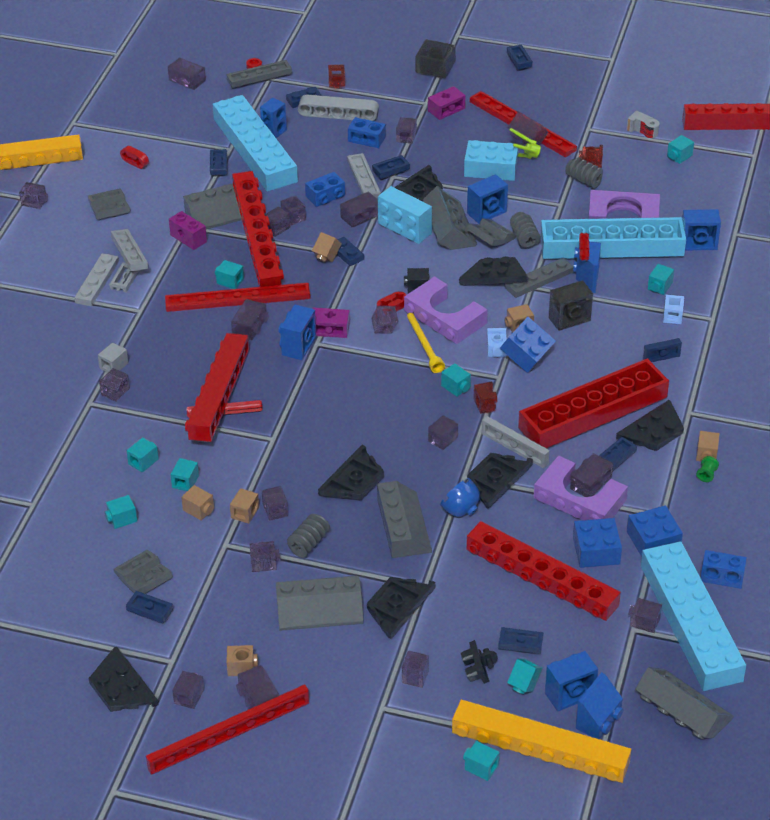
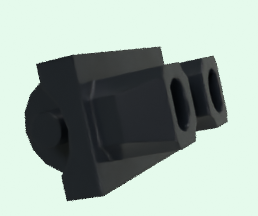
M473 640L469 642V649L460 652L465 666L475 663V665L465 668V672L470 682L481 679L485 684L490 682L486 666L489 669L493 668V664L497 662L498 656L496 652L489 651V648L483 649L482 653L478 649L476 641Z

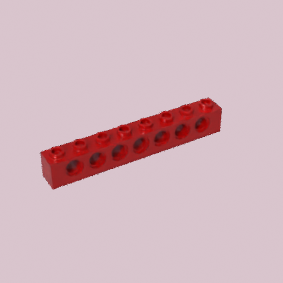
M253 171L232 174L233 189L259 287L281 285L284 274L283 270L279 269V256L275 255L277 252L276 244L271 240L273 239L272 229H268L269 218L264 214L266 213L265 203H261L262 192L258 190V178L254 177Z
M482 521L467 535L466 549L471 553L504 568L525 581L539 586L560 599L574 604L595 617L607 621L619 607L620 591Z

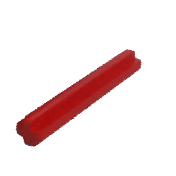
M261 400L227 403L223 415L262 411ZM195 406L187 407L188 418H190L191 409Z

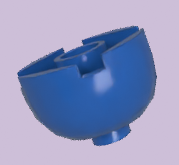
M467 478V483L464 481L458 483L446 495L448 500L446 502L442 500L440 503L450 515L463 517L468 514L471 516L478 510L476 505L480 500V492L475 483L470 478Z

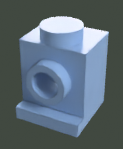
M666 295L663 323L682 324L684 296Z
M487 328L488 357H507L500 349L507 340L506 328Z

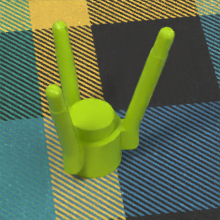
M510 128L511 132L529 142L525 146L513 144L514 147L524 150V153H518V157L537 158L541 146L536 144L537 141L531 140Z

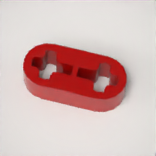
M128 145L120 151V155L125 162L139 169L149 164L147 155Z
M401 291L394 292L377 301V313L381 316H388L403 309L406 293Z

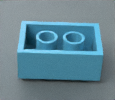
M468 140L464 160V177L488 178L496 174L502 180L515 181L518 148L514 147L512 143Z
M390 186L378 196V224L420 244L432 234V206Z

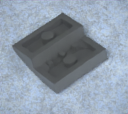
M121 188L87 196L97 220L130 212L129 205Z
M482 218L480 224L469 223L467 227L468 231L493 246L508 243L516 238L513 232L492 219Z
M149 550L143 551L113 569L118 578L133 593L139 591L145 594L173 577L171 570L160 564L158 556Z

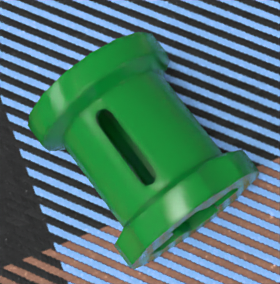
M706 456L702 459V466L697 470L696 475L701 481L710 482L714 478V471L719 467V462L714 457Z

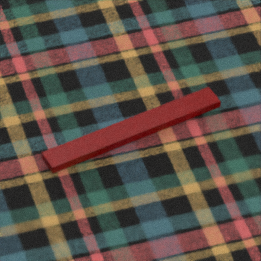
M480 91L470 97V103L566 158L577 151L575 144L486 93Z
M309 283L165 295L166 312L310 299Z
M304 684L146 755L148 771L151 775L309 704L308 688Z

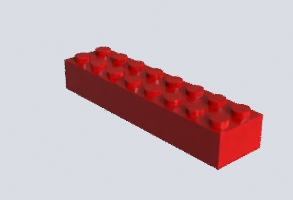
M647 358L520 410L518 428L531 441L548 448L667 398L669 380Z

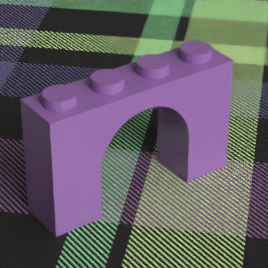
M591 190L589 219H606L609 213L616 210L632 211L639 218H659L660 194Z
M434 276L404 297V311L413 313L415 318L422 323H425L434 331L439 332L447 339L458 344L487 324V309L474 301L456 313L436 311L434 307L447 299L448 285Z
M558 456L534 484L535 499L581 520L613 518L627 500L628 486L612 479L594 496L578 497L570 494L565 488L575 477L576 463L561 456Z

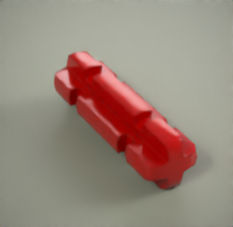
M580 233L579 256L580 260L587 261L590 255L589 234Z

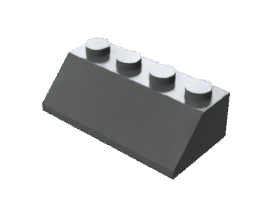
M233 183L183 196L185 213L204 224L206 230L242 220Z
M436 186L423 201L432 206L433 231L437 236V242L442 247L445 246L450 250L475 247L477 242L474 234L467 230L469 222L461 202Z
M398 481L377 483V501L391 557L398 558L432 553L417 492Z
M359 576L276 582L279 631L363 624Z
M648 667L635 689L641 693L640 697L649 703H652V701L656 703L658 710L664 714L669 715L670 713L676 717L675 721L684 727L689 726L693 729L692 733L701 739L714 738L734 718L728 711L666 669Z

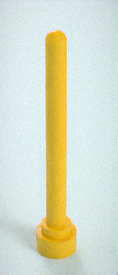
M408 313L407 318L430 359L429 367L433 373L442 372L445 368V363L442 358L435 355L414 314Z

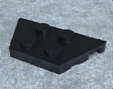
M428 165L394 188L424 202L423 199L436 186L443 189V185L438 181L437 175L433 174L432 167Z
M507 256L480 259L459 278L460 285L528 282L527 274L516 257Z
M667 400L617 432L616 439L618 440L623 437L632 440L633 444L637 446H644L647 449L657 451L682 435L684 427L672 402Z
M362 444L318 489V495L362 500L384 477V470L376 463L375 458L367 453L365 445Z
M490 453L467 475V478H470L479 489L481 501L489 508L533 465V459L527 458L526 461L516 460L515 456Z
M389 577L367 602V610L387 637L391 639L434 590L435 582L429 580V583L425 584L416 583V579Z
M117 646L111 650L89 677V684L110 712L123 709H138V705L151 704L152 707L158 706V699Z

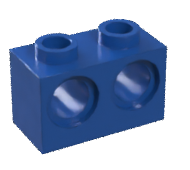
M271 98L260 106L261 119L275 138L287 131L286 104L284 102Z
M355 117L348 127V142L380 148L386 138V124Z
M335 172L321 176L305 183L306 197L315 207L345 196V182Z
M705 550L701 572L702 582L742 589L747 557Z

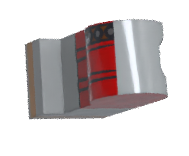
M636 110L628 118L626 130L629 132L635 130L648 138H655L658 136L660 124L653 117Z

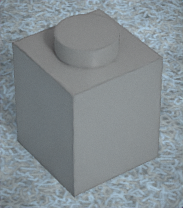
M111 343L98 354L99 368L114 376L128 364L127 350L122 346Z

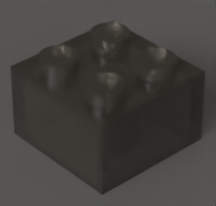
M426 39L415 56V72L438 78H446L456 61V45Z
M583 280L550 290L548 318L558 331L591 321L593 292Z

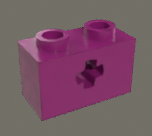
M454 86L428 97V111L441 120L465 109L466 95Z
M183 211L169 218L170 235L193 250L207 242L206 226Z
M313 307L316 316V336L347 338L350 325L349 310Z

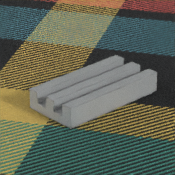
M123 262L109 284L110 289L116 288L117 291L123 289V292H127L139 271H130L127 264Z

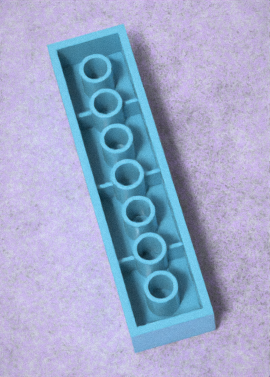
M243 95L213 103L214 121L266 191L298 182L297 165Z
M682 217L541 220L540 236L543 259L574 258L575 247L579 248L580 233H588L590 242L601 243L600 258L684 256L686 236Z
M682 542L642 550L641 568L702 690L707 691L743 682L746 664Z

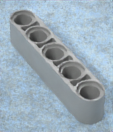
M303 95L298 106V112L302 116L353 120L357 117L371 121L376 119L379 109L378 103L374 100Z

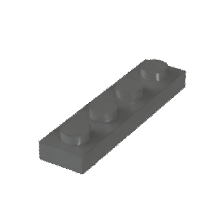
M287 60L228 73L226 76L227 81L234 88L291 74L292 68Z
M564 258L558 259L527 273L528 282L505 283V289L515 298L520 297L573 273V266Z

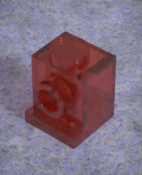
M328 65L329 87L340 88L345 86L344 65ZM332 71H341V74H332Z
M603 145L599 147H583L582 151L579 150V157L582 160H586L587 163L590 162L592 165L602 168Z
M492 381L474 385L473 399L480 414L492 412L496 409L495 403L498 402L496 392H493Z

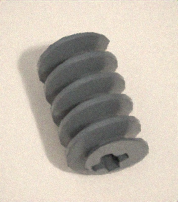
M580 157L571 159L565 168L567 175L594 189L599 186L603 175L602 168H598V166L592 165L590 162L587 163L586 160H582Z
M524 212L515 213L510 219V224L520 245L525 248L537 245L541 236L531 216Z
M310 514L298 526L297 530L288 537V547L296 556L300 558L306 557L307 553L329 532V523L320 515Z

